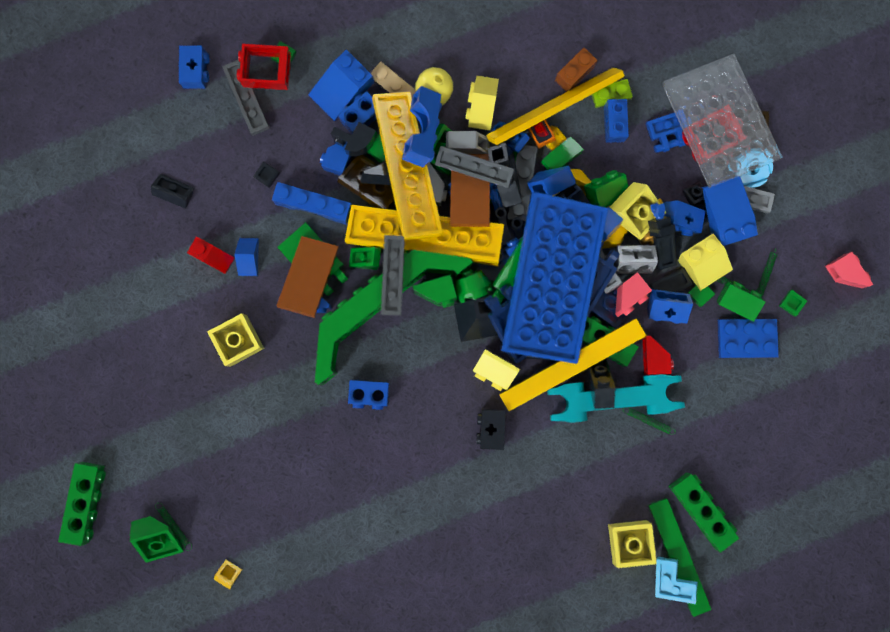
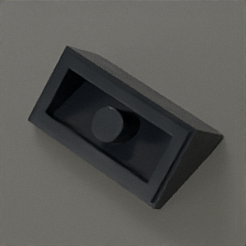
M160 174L151 185V194L186 209L195 188Z

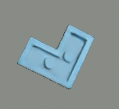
M658 557L655 597L696 604L697 582L677 579V559Z

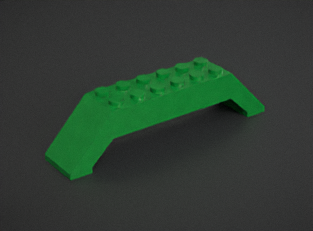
M418 250L405 251L402 293L427 273L448 274L458 278L462 275V272L472 267L473 261L470 258ZM383 274L379 277L378 275L373 276L368 281L369 285L364 289L362 287L358 288L353 293L354 297L350 300H343L337 305L338 309L332 313L330 311L322 317L323 321L319 326L315 373L317 385H324L338 374L335 367L339 343L381 311Z

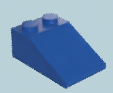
M346 49L330 65L308 95L336 121L339 118L340 111L345 106H350L356 96L361 93L364 94L374 84V78Z
M740 176L702 187L711 234L714 233L723 246L758 235L755 216Z

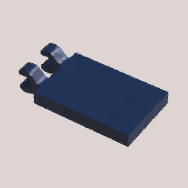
M614 249L609 250L605 260L601 257L598 258L587 318L618 269L613 264L620 253Z
M507 284L499 288L502 295L507 299L502 305H500L496 296L492 297V295H489L484 299L486 305L492 310L487 315L502 344L513 287L511 285L508 287ZM507 352L514 364H518L527 357V355Z

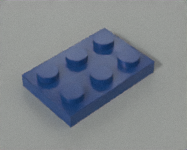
M749 319L718 320L719 358L778 357L777 319H755L754 322Z

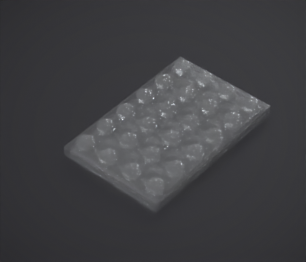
M735 54L673 77L662 83L709 188L783 158Z

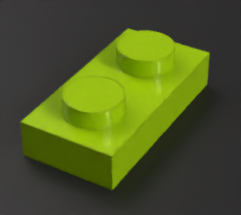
M628 79L614 82L592 94L595 108L604 106L607 100L610 99L629 100L633 97Z

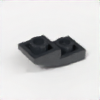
M697 181L684 189L683 193L690 205L705 210L704 225L709 222L702 188L704 186L700 181Z

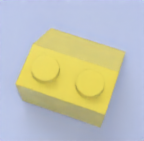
M633 182L610 208L624 219L621 226L641 240L649 232L648 221L656 218L651 211L650 205L654 203L660 204V202L648 185Z
M714 233L683 252L678 259L700 291L733 270L724 246Z
M484 350L473 372L476 373L474 375L476 378L483 382L486 379L491 381V386L501 391L502 389L507 390L520 369Z

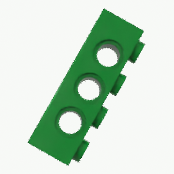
M588 317L582 343L589 345L596 341L594 333L597 330L601 331L603 336L616 329L610 326L606 328L601 325L602 321L596 317ZM633 343L607 358L622 367H627L638 346Z
M86 462L74 464L58 542L83 546L91 541L94 534L92 525L98 515L96 505L102 495L100 486L106 476L105 466ZM86 480H89L91 484L89 489L85 486ZM82 499L86 501V508H83L81 505ZM78 519L82 521V527L78 526Z
M686 472L670 484L669 488L714 549L721 553L739 539L736 535L737 529L731 522L725 520L723 510L713 504L712 495L707 490L704 491L702 489L700 479L695 474L692 475ZM692 490H695L697 495L691 500L689 494ZM704 506L708 507V513L706 515L701 514V510ZM716 522H719V523H720V528H719V530L714 531V530H713L714 524H715Z

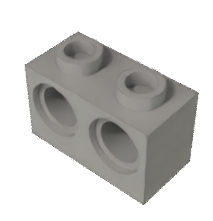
M655 245L617 246L615 251L620 253L613 266L618 268L616 270L617 274H636L637 272L638 274H652L658 263Z

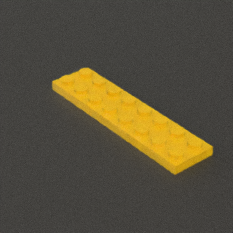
M411 93L373 94V105L402 236H404V240L441 236L443 232L427 164L422 168L402 160L405 142L413 134H420L416 116L410 112Z
M351 205L345 237L346 244L384 249V235L402 236L396 210ZM439 216L443 232L441 236L405 240L404 251L408 252L418 250L499 264L504 224L489 222V227H450V217Z

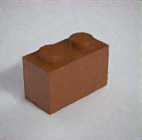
M583 48L557 73L555 81L568 92L594 69L597 59L587 49Z

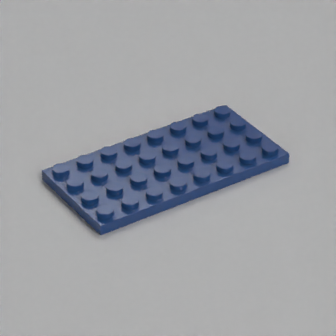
M532 192L501 351L578 364L608 208Z

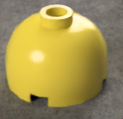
M431 67L426 69L419 75L415 84V92L420 86H423L441 94L440 103L442 105L450 99L453 92L452 78L441 68Z

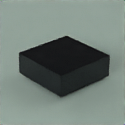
M263 161L253 177L270 188L280 172Z

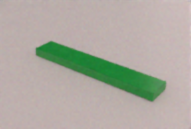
M664 498L649 504V509L668 557L678 560L677 579L697 582L696 604L687 603L691 615L695 617L710 611L711 607L668 499Z

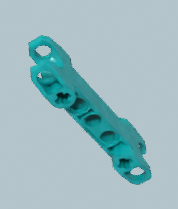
M665 374L643 376L644 386L615 388L614 408L605 409L646 405L647 415L669 413L673 410L685 408V402H672L666 397L667 386L672 383L681 382L682 378L681 376ZM584 382L563 384L547 390V395H561L566 399L567 403L562 413L550 415V421L584 422L588 421L587 411L605 410L594 409L591 391H585Z

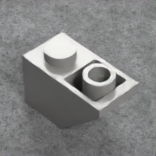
M476 131L446 132L447 148L466 154H488L489 141L486 136Z

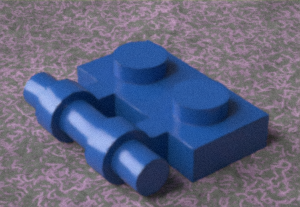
M683 110L646 122L651 141L657 139L660 141V144L654 146L655 153L661 151L664 153L670 151V148L686 145L682 138V131L688 127ZM675 134L676 139L667 140L666 136Z

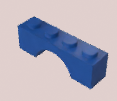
M420 86L413 94L410 112L420 122L421 134H413L405 142L402 160L422 168L428 162H431L435 155L433 147L437 140L436 129L440 121L438 114L442 107V103H440L441 94L423 86Z
M279 182L276 184L272 201L276 205L293 210L311 212L331 221L348 225L352 205L349 202Z

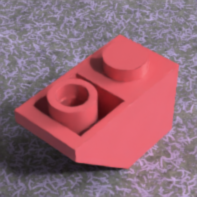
M853 252L844 254L825 266L837 283L858 288L873 285L869 273L864 271L860 265L859 258Z
M638 272L617 288L615 313L617 317L623 313L627 316L635 309L633 307L634 304L638 302L641 305L649 298L647 294L652 289Z

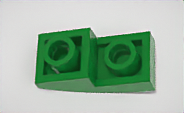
M569 137L551 151L541 163L548 170L564 167L582 154L584 149L572 137Z

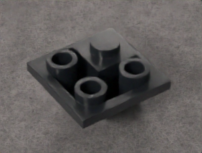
M486 297L454 304L461 342L498 335L487 315L492 310L484 301Z

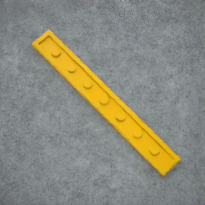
M611 68L487 134L488 141L498 145L620 80L624 77L623 70Z
M635 318L581 348L578 364L558 361L499 395L508 411H511L642 339L646 334Z

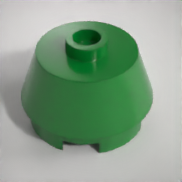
M470 269L462 272V276L455 279V292L460 303H465L466 298L475 300L487 295V291H493L490 285L492 282L482 270L473 271Z

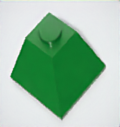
M149 516L131 522L130 542L146 563L184 552L182 545L169 526Z

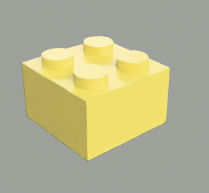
M243 313L207 331L225 366L231 367L264 349L248 316Z
M642 520L608 524L612 562L617 568L657 564L652 523Z

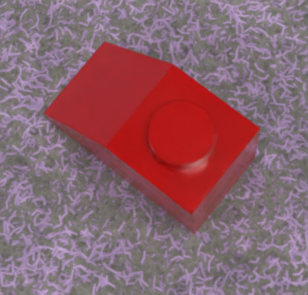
M197 236L187 252L189 255L224 274L227 273L235 259L233 256Z
M651 336L643 337L644 375L671 374V370L674 369V361L670 353Z

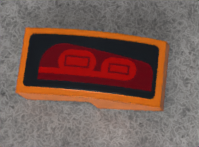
M546 120L527 129L538 149L555 141V136Z

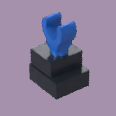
M664 203L650 205L654 217H656L648 221L650 236L663 237L675 233V224H671L670 217L664 216Z

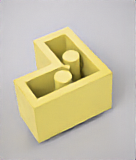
M476 76L475 82H471L468 98L471 108H467L466 119L469 120L468 127L491 130L499 79Z

